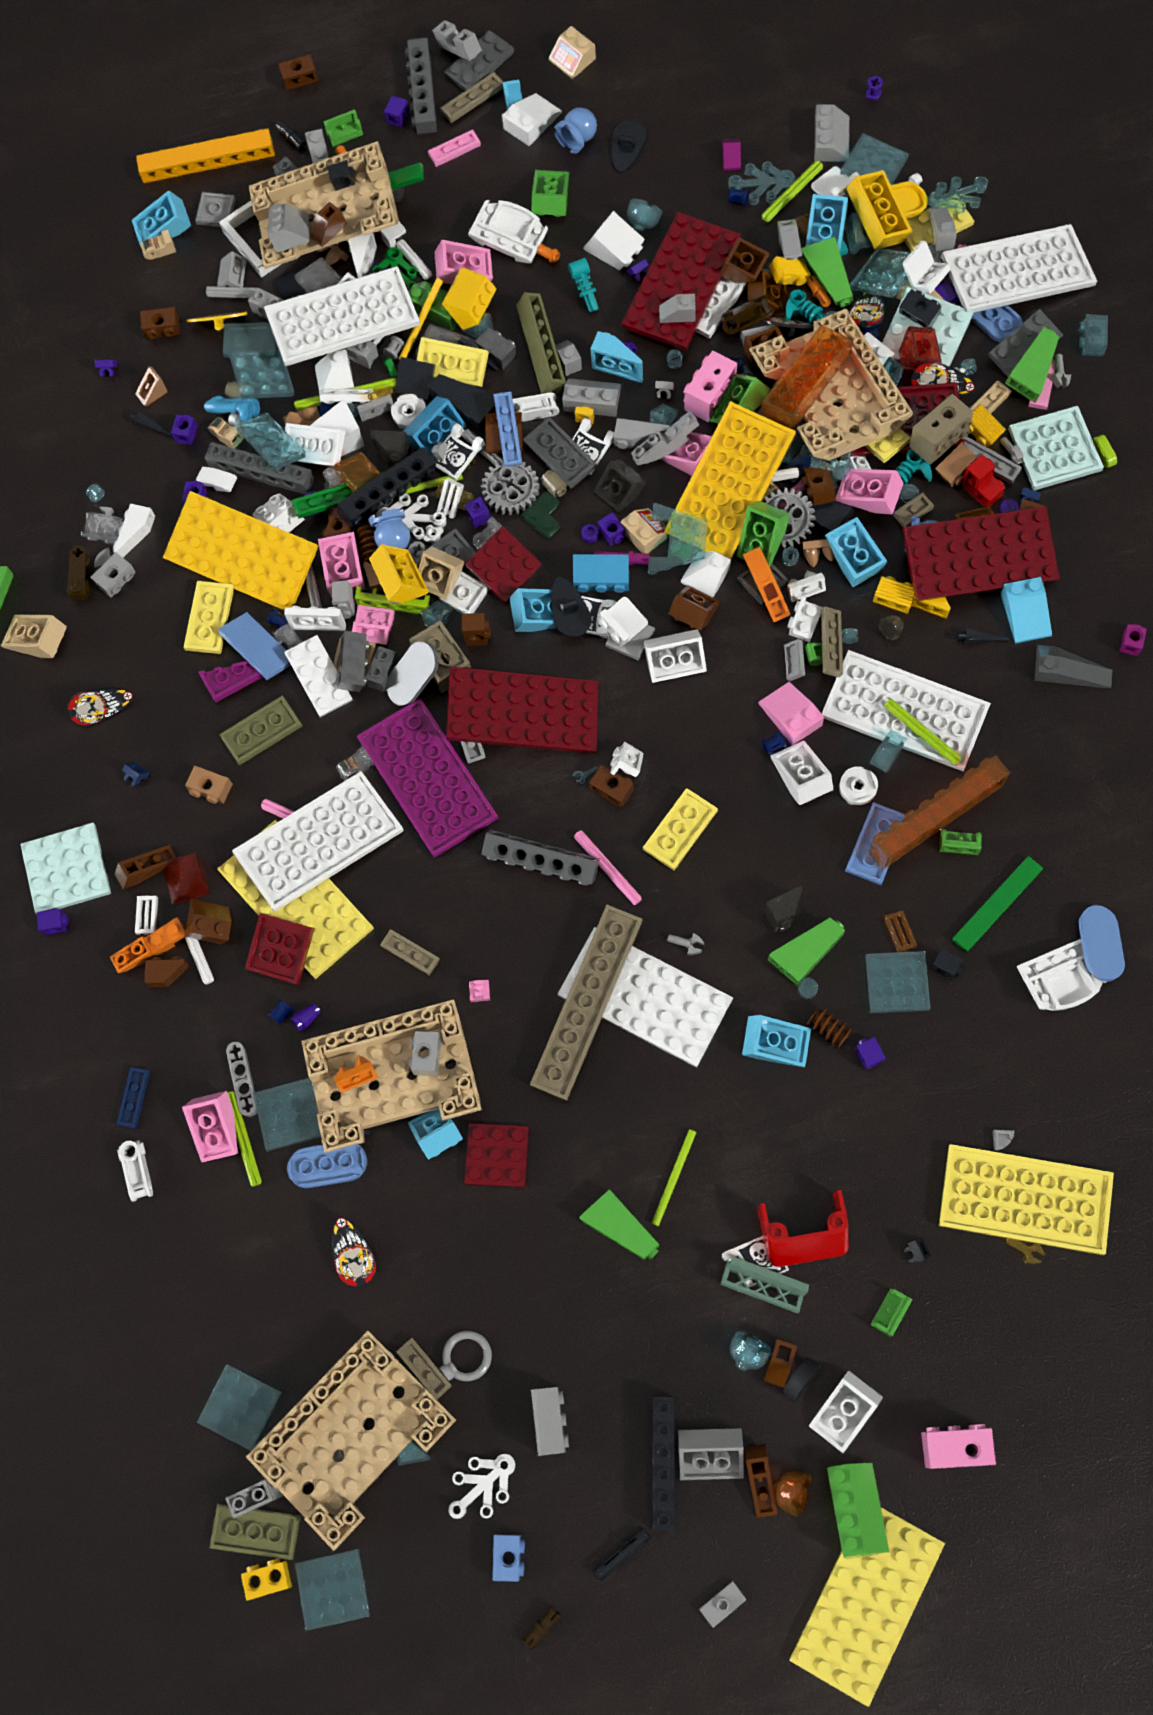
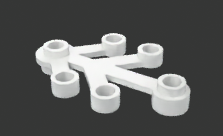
M405 493L390 508H380L376 517L382 516L383 511L397 508L400 510L403 506H408L411 503L410 496ZM419 495L417 502L404 511L405 518L401 520L407 525L417 540L423 538L424 530L421 527H417L413 521L432 522L436 528L444 527L447 523L446 516L442 512H436L433 515L414 514L422 507L428 505L429 501L426 495Z
M502 1454L496 1460H483L478 1457H472L469 1460L468 1466L472 1470H478L479 1468L494 1469L488 1475L464 1474L463 1472H456L453 1475L452 1480L456 1485H462L463 1483L478 1485L461 1501H454L450 1504L449 1514L455 1519L463 1517L466 1513V1507L483 1491V1506L480 1509V1514L483 1518L491 1517L493 1515V1482L499 1476L500 1491L497 1492L496 1499L499 1503L508 1501V1475L515 1469V1461L508 1454ZM474 1459L478 1460L479 1465L476 1468L472 1467L471 1462ZM502 1461L508 1462L507 1469L501 1468ZM457 1474L463 1476V1480L460 1483L455 1480ZM501 1492H504L507 1496L504 1501L499 1499ZM456 1505L461 1508L459 1514H455L453 1511ZM485 1507H488L491 1510V1513L488 1516L484 1515L483 1509Z

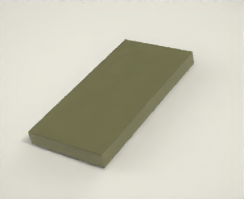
M282 695L219 735L237 763L241 765L302 727V724Z
M217 1504L209 1548L293 1560L301 1515L255 1509L233 1519L228 1505Z

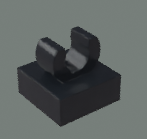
M923 1238L909 1243V1247L904 1249V1253L912 1251L914 1257L909 1260L910 1263L916 1261L919 1263L931 1257Z

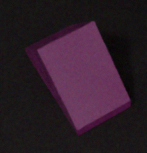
M722 140L724 171L741 170L740 140Z

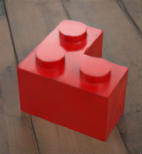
M982 454L966 468L961 486L988 509L1003 496L1006 487L1001 480L993 476L996 467L993 461Z

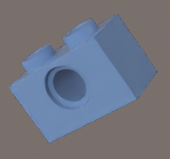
M494 1535L493 1581H519L520 1576H524V1562H520L521 1553L525 1551V1540H521V1535ZM507 1551L512 1552L515 1556L512 1564L504 1561V1553Z

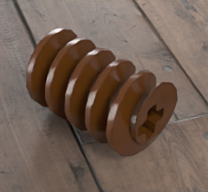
M370 525L357 529V540L359 542L358 547L362 565L365 561L371 564L369 558L378 549L374 539L376 528L370 527Z
M826 1007L822 1010L818 1009L809 1019L807 1025L814 1023L813 1030L821 1028L819 1035L827 1033L825 1040L833 1038L831 1045L834 1046L839 1043V1049L850 1036L852 1028L845 1031L846 1023L838 1025L840 1018L832 1020L834 1013L826 1015Z

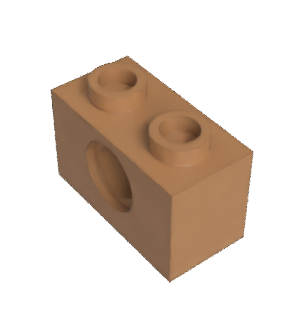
M194 766L185 786L192 796L198 798L203 796L211 803L216 804L219 802L224 804L232 783L227 777ZM207 784H212L209 789H204Z

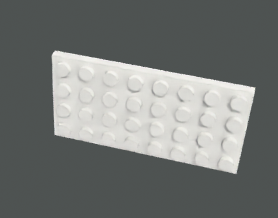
M1071 224L944 251L941 255L943 262L949 264L950 271L948 274L966 312H978L1095 286L1097 283L1096 277Z
M398 266L264 306L285 366L420 325L419 318Z
M848 650L843 662V675L836 678L822 715L824 719L964 771L990 703ZM889 699L897 702L962 757L961 761L957 765H953L885 708V703Z
M359 772L233 849L232 852L275 912L403 832V828L364 774Z
M596 927L591 932L558 992V996L565 1000L585 957ZM632 946L602 1019L697 1068L733 997Z

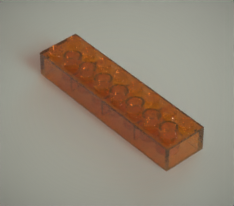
M996 755L991 759L989 757L985 758L978 768H971L964 774L965 777L952 781L948 789L939 790L934 795L935 798L930 801L928 799L923 801L919 805L920 808L916 811L910 810L904 815L903 820L893 822L886 832L880 831L873 837L874 840L870 844L871 847L868 853L879 867L884 870L1000 789L1011 772Z

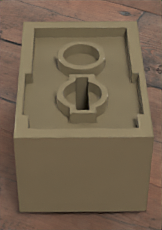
M951 394L913 427L909 447L931 465L961 438L964 439L968 436L974 412L955 395Z
M441 621L436 622L409 639L410 645L423 641L431 643L436 648L439 656L437 658L439 666L432 680L441 693L449 689L450 667L471 669L470 662Z

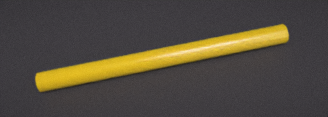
M436 279L418 316L420 325L413 327L399 359L401 357L407 358L443 280Z

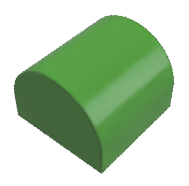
M822 643L806 644L804 649L809 665L818 666L823 664Z

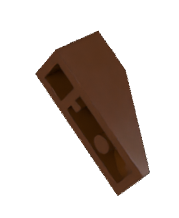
M170 845L118 862L114 874L121 887L126 889L154 876L178 862V859Z
M766 1445L744 1447L756 1516L760 1518L778 1515Z

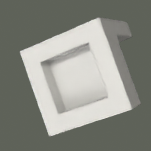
M399 222L395 226L380 230L382 240L389 249L391 247L397 248L395 239L406 233V229Z

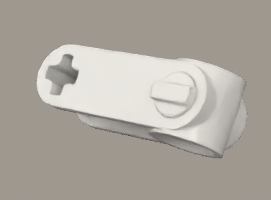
M554 393L513 399L514 410L522 412L523 422L552 417L559 413V408L555 402L556 394Z
M124 1142L117 1151L119 1160L122 1163L131 1201L134 1202L138 1198L147 1195L149 1197L153 1196L143 1142ZM134 1147L135 1154L129 1157L128 1150Z

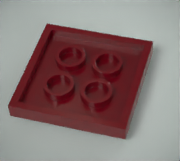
M503 526L465 564L503 603L542 565Z
M260 913L245 969L290 983L300 984L315 928Z
M469 1124L465 1185L525 1188L529 1126Z

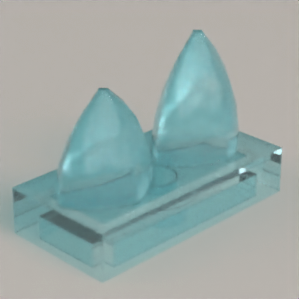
M852 213L845 222V231L850 253L857 254L860 248L870 247L872 243L869 237L863 235V232L866 230L859 219L858 213Z

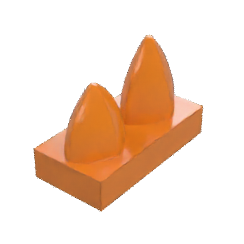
M361 1055L357 1057L354 1068L349 1069L348 1067L341 1066L337 1075L333 1076L341 1093L378 1078L371 1061Z

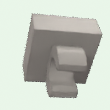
M656 381L655 388H659L657 397L660 398L661 392L666 391L667 398H670L671 392L669 389L674 390V382Z

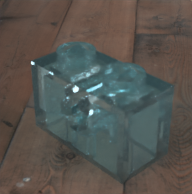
M1086 314L1084 321L1080 322L1079 332H1082V337L1079 340V348H1082V355L1104 356L1107 348L1108 315Z

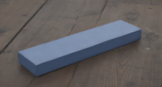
M512 392L493 394L504 466L522 464Z

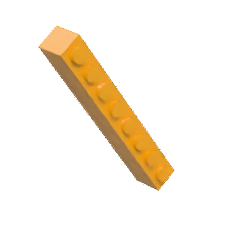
M261 129L167 150L145 153L136 157L139 174L143 183L272 157L275 154L269 129Z

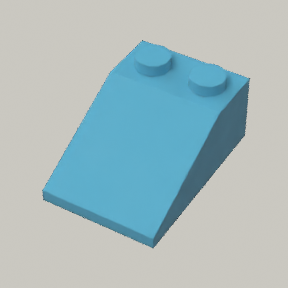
M167 191L132 219L140 246L143 240L160 236L164 230L168 229L172 238L180 235L191 226L182 199L170 191Z
M813 194L806 246L835 237L840 252L848 197Z
M598 331L591 347L592 368L642 383V360L615 336L607 332Z
M857 517L825 535L843 574L852 587L884 570L887 560Z
M1041 577L1004 584L1001 597L1015 644L1051 637L1052 630L1048 604Z
M518 588L510 596L515 632H534L557 628L552 611V590Z
M762 1015L748 1016L742 1055L759 1060L805 1067L811 1028Z

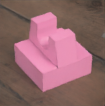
M489 980L469 981L471 1002L490 1001Z

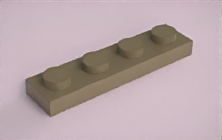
M493 72L441 107V113L450 123L454 122L503 89V81Z
M824 607L821 610L823 673L841 677L843 675L841 611Z

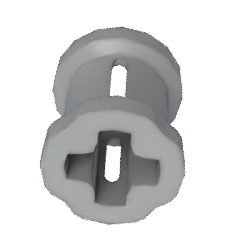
M391 336L389 345L383 349L384 355L392 360H396L398 352L405 346V343L400 338Z

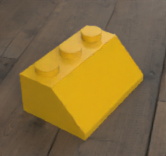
M460 268L442 305L458 325L465 330L479 324L496 288L487 276L466 268Z
M381 544L369 558L388 601L403 604L429 592L409 550Z

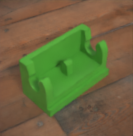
M355 110L324 121L325 130L332 146L364 135Z
M942 829L940 831L939 852L978 855L981 851L982 833L950 832Z
M890 1289L870 1325L887 1336L892 1337L913 1299L895 1289Z

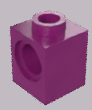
M1128 624L1123 633L1119 652L1139 656L1143 649L1147 628L1137 624ZM1130 636L1135 637L1137 641L1132 640Z

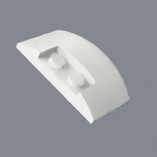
M485 200L468 236L483 247L487 245L514 257L515 261L531 263L548 228L547 226L543 227L539 222L540 218L517 204L500 200L498 203L489 204V200Z
M1081 939L1017 966L1036 1004L1042 1010H1064L1078 1006L1097 994L1102 984L1106 983L1095 978L1096 976L1087 970Z

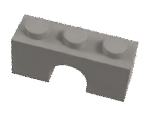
M444 20L432 30L440 48L469 61L482 51L475 33L466 29L458 33L455 25Z

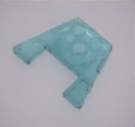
M653 503L652 520L671 521L668 557H649L648 574L653 575L662 570L666 571L678 565H685L704 559L707 530L706 520Z

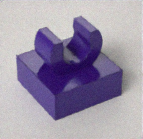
M644 259L626 271L629 276L635 274V280L639 282L641 281L639 274L641 272L644 276L646 275L647 270L644 268L648 266V263Z
M95 360V368H101L99 371L101 377H105V370H109V375L114 376L115 372L111 367H118L117 360Z

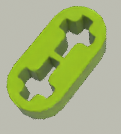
M1100 435L1093 438V443L1103 465L1106 468L1116 465V454L1106 436Z

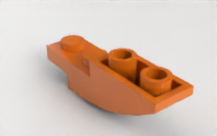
M758 547L743 554L773 622L791 615L761 548Z
M176 917L147 937L141 936L110 956V959L119 974L144 964L146 960H152L153 957H157L175 946L174 943L184 938L186 928L181 919Z

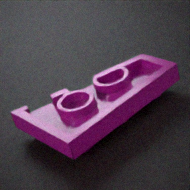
M248 661L235 663L226 668L217 667L208 672H205V670L198 672L215 703L263 677Z

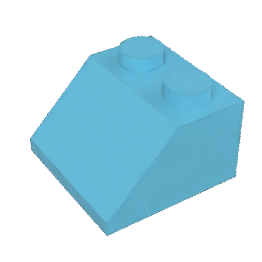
M440 1109L425 1112L408 1122L428 1160L439 1155L445 1149L456 1145L463 1139L452 1119L442 1121Z

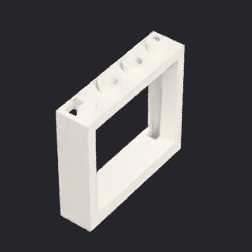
M250 201L219 223L226 237L247 259L256 272L263 277L279 265L265 269L263 260L258 258L234 230L235 227L255 215L252 201Z

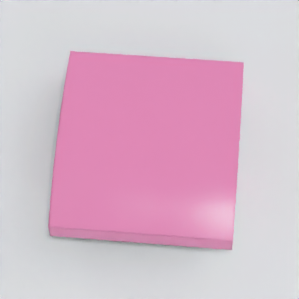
M358 605L352 632L367 634L366 641L370 643L387 645L395 611Z

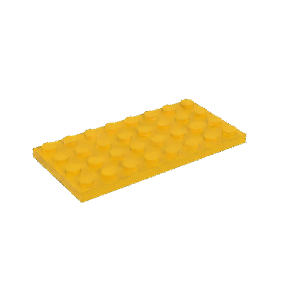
M730 401L664 532L700 551L716 552L732 560L740 543L747 506L758 500L762 501L796 435V431Z
M190 491L163 558L220 583L233 584L234 589L285 610V608H291L295 605L319 545Z

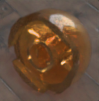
M790 1471L784 1474L780 1480L777 1479L774 1485V1492H776L777 1504L784 1512L795 1517L803 1513L810 1497V1493H807L808 1486L812 1487L811 1475L800 1471Z

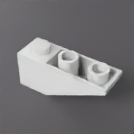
M130 504L129 509L125 512L124 523L119 528V537L113 545L114 553H118L123 558L150 532L155 519L151 508Z

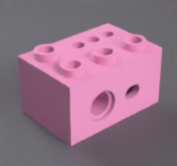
M713 350L709 356H705L700 370L697 369L695 371L692 382L687 383L684 388L685 397L683 402L685 403V411H691L696 417L709 423L734 375L737 374V363Z
M985 1424L969 1425V1430H961V1426H948V1431H940L939 1427L926 1428L927 1432H921L925 1468L996 1465L992 1428L986 1429ZM968 1444L972 1447V1454L970 1456L967 1455L965 1450Z

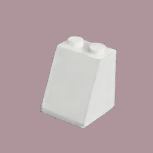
M613 211L583 249L614 268L621 270L623 266L627 268L633 261L631 258L633 254L637 255L643 248L641 244L645 239Z
M345 400L338 403L310 425L345 431L341 456L364 446L360 429Z

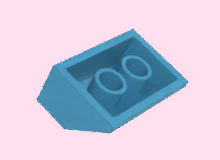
M436 396L401 433L412 448L417 451L424 447L430 456L433 457L432 449L434 445H438V442H445L455 424H460L463 429L467 425L448 399Z
M573 554L574 587L579 592L597 591L602 593L615 591L622 593L629 591V555Z

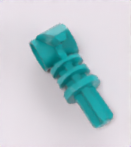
M586 258L569 263L568 268L571 277L576 279V284L579 283L580 285L577 288L582 291L579 296H584L589 312L597 310L598 305L593 294L596 289L594 287L591 288L593 283L588 280L591 277L590 275L587 276L590 273V268Z
M801 290L791 292L785 310L786 321H790L792 314H801L814 324V321L827 316L822 313V307H816L809 300L805 301V292Z
M910 449L907 452L905 462H901L900 466L896 469L903 481V486L907 484L908 479L917 470L923 473L928 482L931 481L932 472L930 465L915 451Z

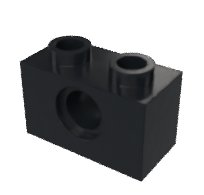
M911 289L900 304L899 313L929 331L941 314V306L938 301L926 298L921 291ZM918 306H924L926 309L923 311H919L916 308Z

